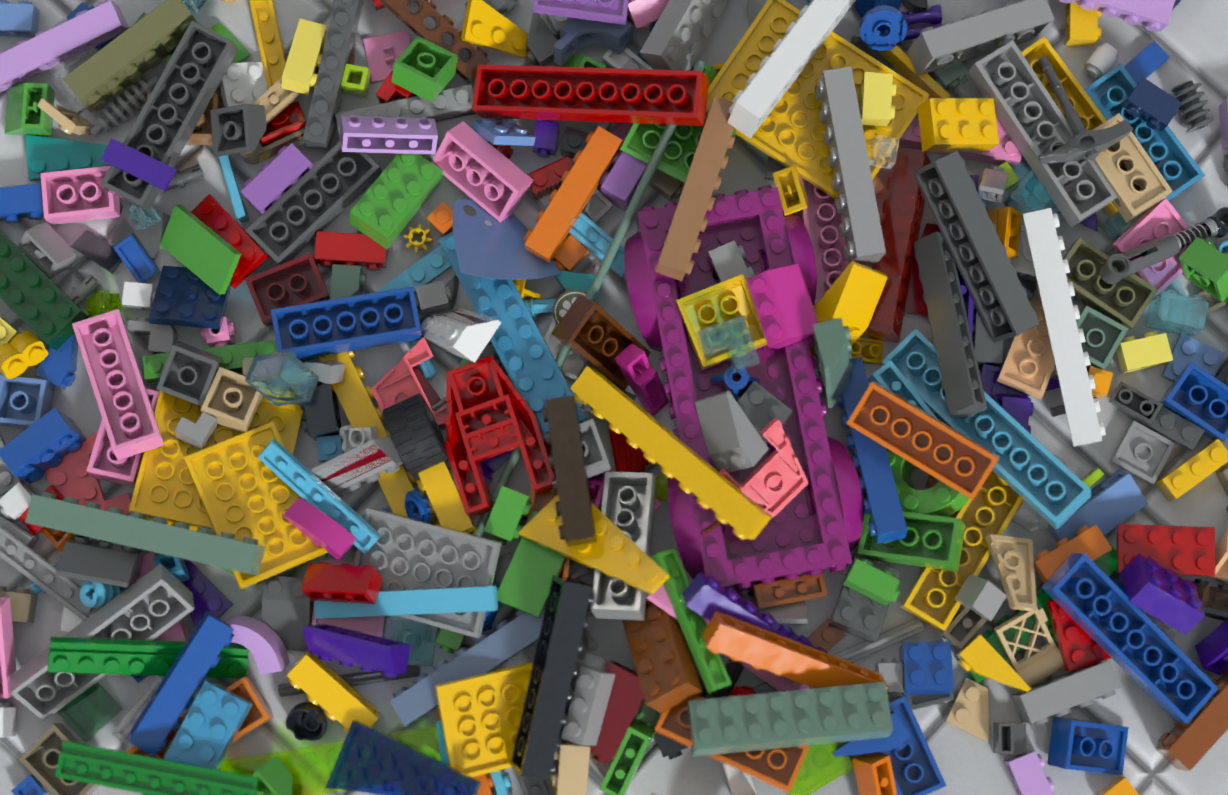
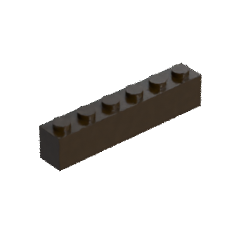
M574 395L545 400L546 408H542L544 422L549 424V431H545L548 446L552 445L553 453L549 455L550 468L555 469L556 478H552L554 493L558 492L559 501L555 502L557 516H562L563 524L559 526L560 539L565 540L568 547L597 542L577 401Z

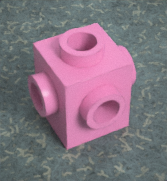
M226 316L223 317L219 333L214 334L212 328L200 329L203 342H206L211 348L235 344V324Z

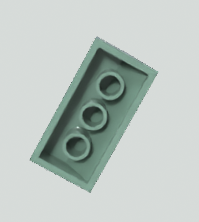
M841 318L812 325L817 371L828 408H832L850 382L849 372L853 371L850 330L848 325L843 326Z

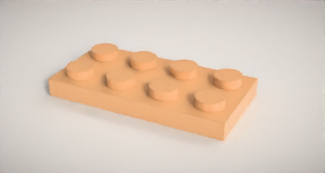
M1031 299L1030 304L1035 309L1040 324L1013 338L997 382L1041 400L1055 362L1042 303Z

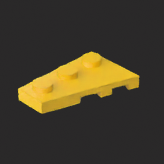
M468 0L460 40L515 57L525 58L529 34L483 0Z

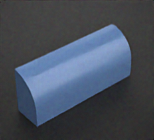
M1119 469L1091 489V497L1057 530L1048 522L1044 524L1056 543L1065 537H1068L1069 540L1078 536L1075 531L1087 524L1090 528L1097 525L1102 534L1106 535L1116 527V524L1124 522L1146 506L1148 502L1130 473Z

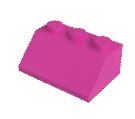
M799 264L767 270L746 279L768 347L780 349L813 336L812 325L819 322Z

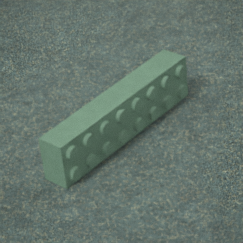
M885 682L692 700L688 702L687 707L693 757L887 738L893 731Z

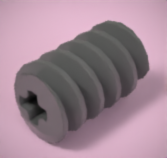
M1193 81L1181 83L1171 89L1173 93H1178L1174 98L1182 102L1178 109L1184 110L1180 114L1181 118H1188L1183 123L1185 127H1190L1186 133L1202 129L1214 120L1213 117L1206 118L1205 115L1211 112V110L1203 109L1202 107L1208 101H1200L1199 98L1205 93L1197 92L1196 90L1202 85Z

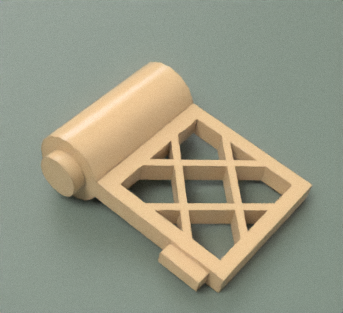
M1042 607L1034 611H1023L994 628L1013 670L1030 688L1064 668L1060 650L1056 647L1045 624L1048 618ZM1034 615L1036 619L1033 630L1024 627L1026 618ZM1010 627L1017 629L1013 642L1006 640L1002 633ZM1022 630L1032 633L1028 646L1018 643ZM1037 635L1044 636L1047 642L1046 645L1039 649L1033 647ZM1016 648L1026 649L1024 658L1016 662L1014 657Z

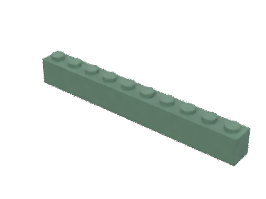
M43 491L41 496L32 494L25 523L243 573L259 575L265 546L257 545L258 540L244 537L243 541L234 540V534L221 532L220 536L212 535V529L198 527V530L194 531L189 529V524L175 522V526L168 525V520L153 516V520L150 521L145 520V514L131 511L130 516L123 515V509L109 506L108 511L100 509L101 504L86 501V505L83 506L78 504L79 499L64 496V500L61 501L56 499V494Z

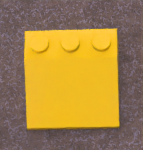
M744 274L676 300L702 371L768 345Z

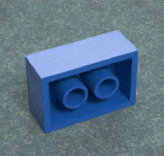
M53 408L0 449V457L12 474L31 484L41 480L44 477L45 471L49 468L59 466L63 462V457L67 454L80 450L86 438L70 417Z

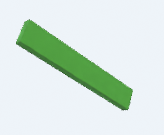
M672 548L654 554L652 556L653 561L670 577L663 585L708 693L731 685L732 683L719 653H712L706 648L702 633L707 627L704 617L685 605L682 592L690 583L676 549Z

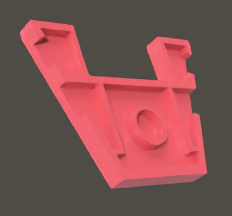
M425 338L419 340L371 388V391L382 412L383 409L416 394H421L437 424L442 425L446 424L447 405L433 411L412 369L434 357Z
M776 417L760 431L776 450L741 484L724 468L719 471V473L773 517L808 484L790 441L782 428L783 426Z
M98 431L82 443L80 450L63 457V462L59 466L45 471L49 485H54L65 497L79 499V505L85 506L87 501L101 504V510L108 511L110 506L123 509L122 514H130V507L128 506L132 500L130 493L127 492L106 500L99 479L92 478L86 471Z

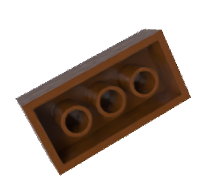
M578 295L552 333L554 337L589 367L598 370L614 385L624 391L629 384L615 358L631 344L642 349L646 357L651 353L596 302Z

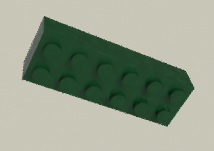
M0 229V298L48 346L57 351L75 334L72 323L90 317Z

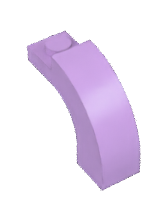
M240 615L231 616L225 621L234 629L232 632L234 637L231 642L243 645L252 653L259 675L280 672L290 662L282 640L265 623L252 617Z

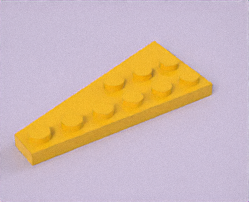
M558 494L518 532L525 539L535 541L543 547L553 549L561 555L588 567L598 569L608 576L616 577L625 581L626 584L651 595L670 578L660 566L593 504L592 511L597 542L568 547L565 540L560 539L559 526L563 524L562 516H557L555 502L559 501Z

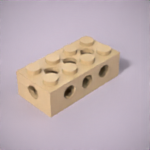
M1118 113L1093 130L1109 128L1124 119ZM1132 131L1111 146L1113 152L1106 149L1100 152L1094 160L1118 196L1112 202L1126 222L1173 192ZM1119 165H1123L1126 171H1123ZM1133 184L1137 185L1140 191L1134 189Z

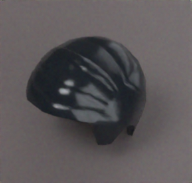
M308 701L294 706L285 721L286 728L292 731L298 740H319L326 733L328 726L327 718L322 708Z

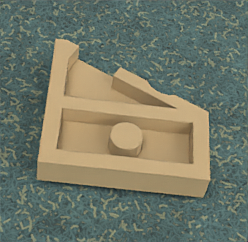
M44 98L38 103L37 106L60 124L59 128L65 133H75L77 135L92 134L89 129L93 125L78 113L58 104L54 107Z
M964 678L944 721L988 742V688L968 678Z

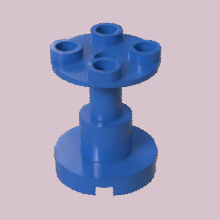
M901 0L855 1L856 10L862 18L859 25L862 41H865L871 49L877 51L891 50L900 40L901 42L904 40L907 34V24L905 17L899 11Z

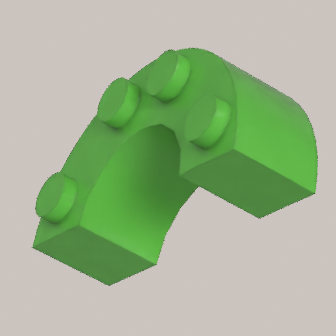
M886 448L902 511L948 517L960 510L970 499L942 481H939L934 487L927 490H916L911 481V470L914 464Z

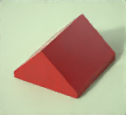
M298 101L289 104L266 125L267 129L261 137L265 146L306 127L307 122Z

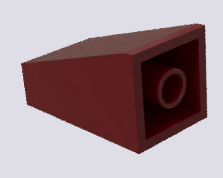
M614 660L607 661L604 667V671L616 675L597 745L590 746V752L594 754L593 758L603 764L613 762L629 726L637 718L645 702L637 672Z

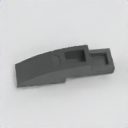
M1122 381L1109 400V403L1134 421L1193 452L1205 432L1199 426L1164 408L1162 403Z

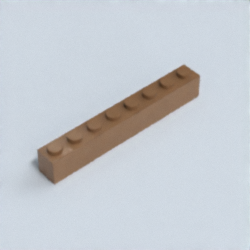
M716 96L713 98L655 269L657 273L683 281L685 274L690 275L695 261L690 259L693 252H698L701 244V239H698L700 231H705L708 223V218H705L707 210H712L715 201L712 193L714 189H719L722 177L718 176L720 168L725 170L729 156L725 155L727 148L732 149L736 138L735 135H732L734 127L727 123L731 115L728 110L733 102Z

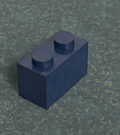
M1143 77L1122 106L1126 108V111L1131 116L1141 118L1146 121L1148 127L1162 132L1168 126L1182 105V102Z

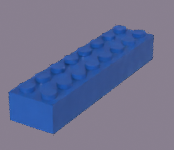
M1073 552L1041 587L1174 721L1188 724L1217 691L1218 687L1137 606L1129 602L1128 597L1086 554Z

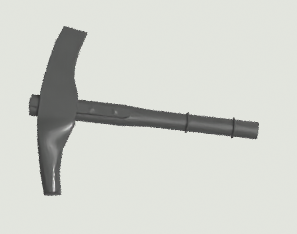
M1044 56L1038 60L1075 134V137L1050 153L1038 155L1040 164L1078 161L1086 158L1091 161L1095 160L1100 152L1116 144L1133 130L1129 122L1124 119L1109 128L1087 131L1063 89L1064 86L1061 85L1053 70L1054 67L1051 66L1048 58Z

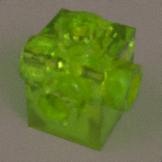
M109 290L96 291L95 295L86 299V311L90 318L119 309L122 316L119 294L109 293Z

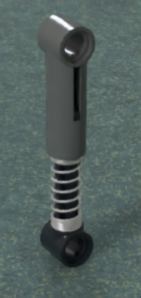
M1228 207L1220 208L1206 220L1185 228L1183 231L1181 230L1174 234L1168 233L1124 253L1113 254L1101 266V278L1108 284H1116L1122 278L1177 255L1181 248L1185 249L1186 246H1190L1197 237L1204 240L1207 237L1211 238L1213 236L1218 238L1224 237L1228 234ZM1112 266L1116 267L1117 270H1118V272L1115 271V270L1112 268Z

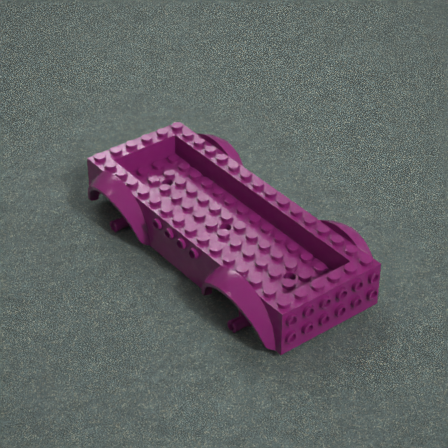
M771 185L759 187L758 191L753 192L739 190L731 196H725V194L712 196L715 197L712 210H707L705 218H708V223L705 231H700L698 239H701L700 247L697 253H692L690 259L695 261L690 275L685 274L683 281L655 272L678 202L667 203L664 205V208L655 209V206L644 207L641 209V212H637L638 232L627 239L624 248L627 288L638 327L648 346L653 350L661 352L662 358L659 361L661 372L665 373L666 382H664L666 396H669L670 400L668 409L670 419L674 421L675 429H672L673 434L718 472L719 470L708 456L695 402L727 391L723 384H711V377L724 375L726 370L733 366V359L702 371L676 300L720 283V281H716L713 278L714 268L709 259L708 252L735 240L736 245H741L746 254V258L743 259L746 267L751 266L755 275L767 270L799 264L814 307L817 274L815 254L810 236L803 221L795 212L784 215L778 187L772 188ZM812 336L780 349L765 345L738 356L739 366L747 371L748 376L758 378L759 385L792 410L791 416L783 424L782 428L808 481V484L775 517L772 516L755 540L747 538L742 540L733 533L734 527L728 522L726 525L721 523L705 535H701L700 532L718 520L714 516L716 512L710 507L706 509L696 501L698 497L694 493L688 494L678 486L680 482L675 477L672 479L668 477V503L673 533L682 562L693 580L701 572L707 577L710 575L715 577L721 586L726 589L735 586L736 590L750 588L751 583L755 582L764 585L774 583L777 578H782V580L799 578V574L804 573L809 576L823 574V570L829 569L830 573L844 571L847 569L846 565L852 563L850 553L856 548L863 528L861 485L853 460L847 449L840 441L827 436L823 418V416L827 415L824 402H820L819 393L822 392L820 379L815 377L814 369H817V361L815 355H811L809 347L813 346ZM733 375L732 380L735 382L741 380L738 379L737 375ZM746 385V391L751 385ZM769 442L767 444L769 449L753 467L729 472V474L741 484L776 448Z

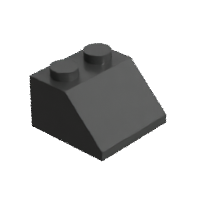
M241 104L210 110L214 157L254 151L267 129L265 105Z

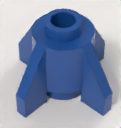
M738 357L733 358V366L729 367L724 375L711 377V384H723L727 391L732 393L736 402L738 392L745 389L746 385H751L754 381L759 384L758 378L748 376L747 371L739 366ZM733 375H737L738 379L741 380L735 382L732 380Z

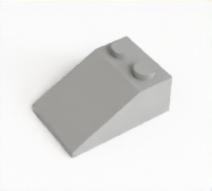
M730 391L695 402L708 456L719 471L724 468L729 473L753 467L769 449Z

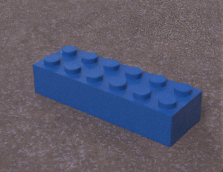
M413 286L271 310L280 363L421 340V327Z

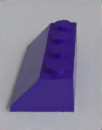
M329 624L303 625V633L308 651L311 654L318 655L317 659L332 661V659L339 660V665L353 667V664L359 665L362 671L374 672L379 670L382 671L383 676L396 678L397 674L406 673L411 644Z

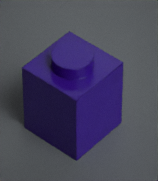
M536 120L534 131L536 138L532 150L537 156L549 158L550 155L556 156L560 131L559 123Z

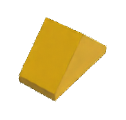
M795 165L772 173L776 187L779 190L785 216L808 208V196Z

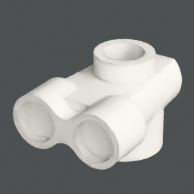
M353 425L342 426L340 428V436L343 439V452H348L372 439H377L376 428L374 426L356 428Z

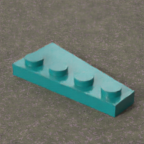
M25 135L28 179L30 181H40V173L111 166L101 160L108 145Z

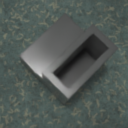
M993 723V753L1026 754V723Z

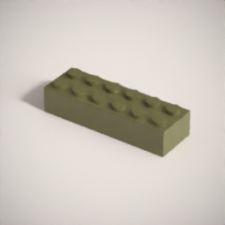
M165 0L65 76L63 80L91 113L99 111L106 105L109 99L122 94L126 86L139 81L143 77V73L150 68H156L164 57L168 54H173L191 21L196 23L197 21L181 0Z

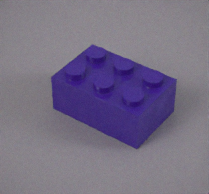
M1138 554L1121 571L1120 575L1129 602L1185 635L1205 616L1202 607L1203 603L1196 591V585L1188 579L1183 580L1178 577L1173 570L1159 566L1154 559Z

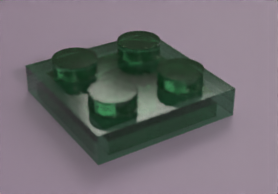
M97 681L58 710L57 713L86 743L123 709Z

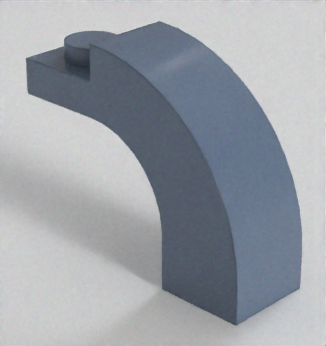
M576 18L560 28L561 39L557 40L553 46L554 63L563 66L578 50L587 46H602L620 54L633 41V24L627 21L625 25Z

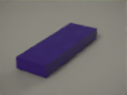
M112 138L101 157L103 162L165 192L176 173L174 168Z

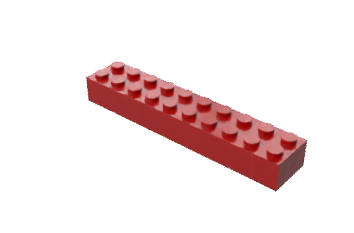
M478 64L472 110L481 118L704 126L709 79L703 71Z

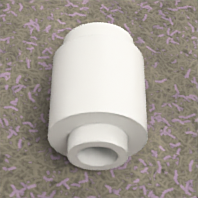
M1107 43L1098 46L1085 63L1086 73L1093 78L1104 76L1117 60V50Z

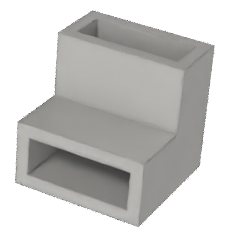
M204 411L196 424L182 417L175 428V436L186 444L198 450H203L217 428V418Z
M969 574L954 599L962 606L976 612L982 618L992 621L1007 595L989 581Z

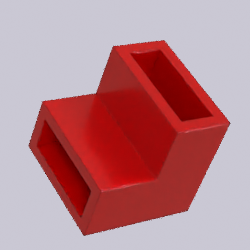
M393 71L390 72L376 92L378 102L381 104L397 101L398 98L406 99L417 96L391 82Z

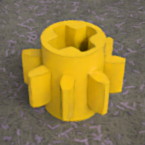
M421 224L418 225V228L414 229L409 226V235H403L405 240L410 241L406 244V248L410 249L413 247L416 254L422 249L427 252V244L433 243L431 238H427L431 233L430 229L423 231ZM418 235L423 241L419 243L415 241L414 237Z

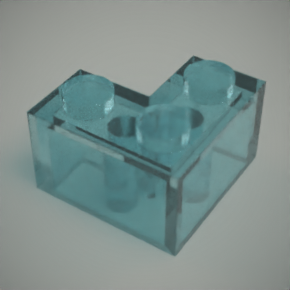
M744 315L698 330L696 333L703 357L705 358L727 350L735 373L756 366L760 362Z

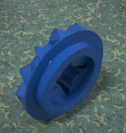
M417 489L409 491L405 496V509L408 517L430 523L432 514L428 499H425L424 493L419 492Z

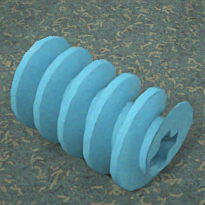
M84 580L80 587V599L88 608L106 605L127 588Z

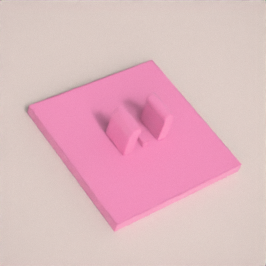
M408 30L363 39L368 67L372 75L371 82L385 81L390 72L393 71L394 62L411 44Z

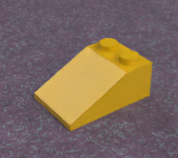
M851 261L815 305L814 310L818 322L841 318L843 326L848 325L851 335L850 343L854 344L869 326L888 278L887 275Z

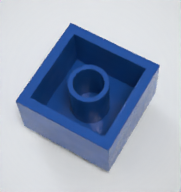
M951 641L902 642L899 647L900 663H902L904 692H902V695L950 694L954 690Z

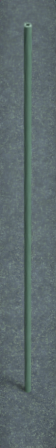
M698 59L693 71H703L706 63ZM666 125L585 298L594 301L677 125ZM564 344L555 359L560 370L570 352ZM520 447L513 449L491 494L493 504L496 502L501 487H506L522 453ZM492 511L481 515L472 535L482 537ZM429 625L423 639L432 643L439 627Z

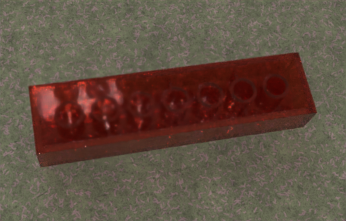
M897 147L896 155H893L891 159L893 173L892 177H889L887 181L889 195L888 200L885 199L883 202L882 212L885 216L884 221L880 222L886 253L879 262H876L875 267H872V269L886 274L888 278L869 326L865 330L867 335L873 340L899 343L915 259L913 242L919 238L926 200L913 171L931 163L927 153L922 152V150Z

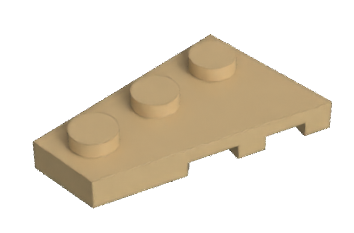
M994 534L985 536L1010 608L1025 611L1036 610L1037 601L1032 539Z

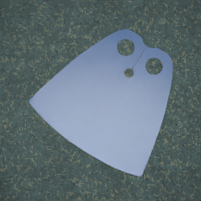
M460 199L455 202L453 208V237L461 273L484 278L513 280L538 279L561 274L552 260L549 264L525 249V241L523 239L528 229L514 214H511L500 223L472 200ZM463 206L473 207L476 210V215H467L463 211ZM484 221H490L492 226H487Z

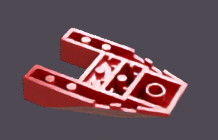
M489 356L475 363L472 362L447 371V441L445 442V447L465 513L475 517L492 511L494 507L480 461L518 447L521 449L533 490L539 494L552 490V478H556L555 469L550 468L549 455L551 452L537 417L495 359Z

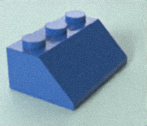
M1190 362L1170 385L1159 402L1166 409L1204 429V435L1211 440L1219 439L1221 442H1224L1228 438V386L1195 363Z

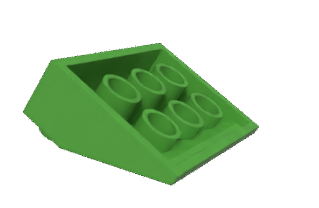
M634 123L620 150L648 164L666 128V124ZM677 125L657 166V170L685 183L704 126ZM733 129L732 135H735L736 130Z

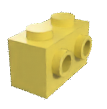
M864 72L861 78L860 93L862 125L887 126L890 120L894 119L895 105H891L892 96L896 94V82H893V74Z
M1158 331L1143 334L1144 338L1135 339V336L1123 338L1116 350L1121 373L1146 369L1173 361L1167 334H1158Z

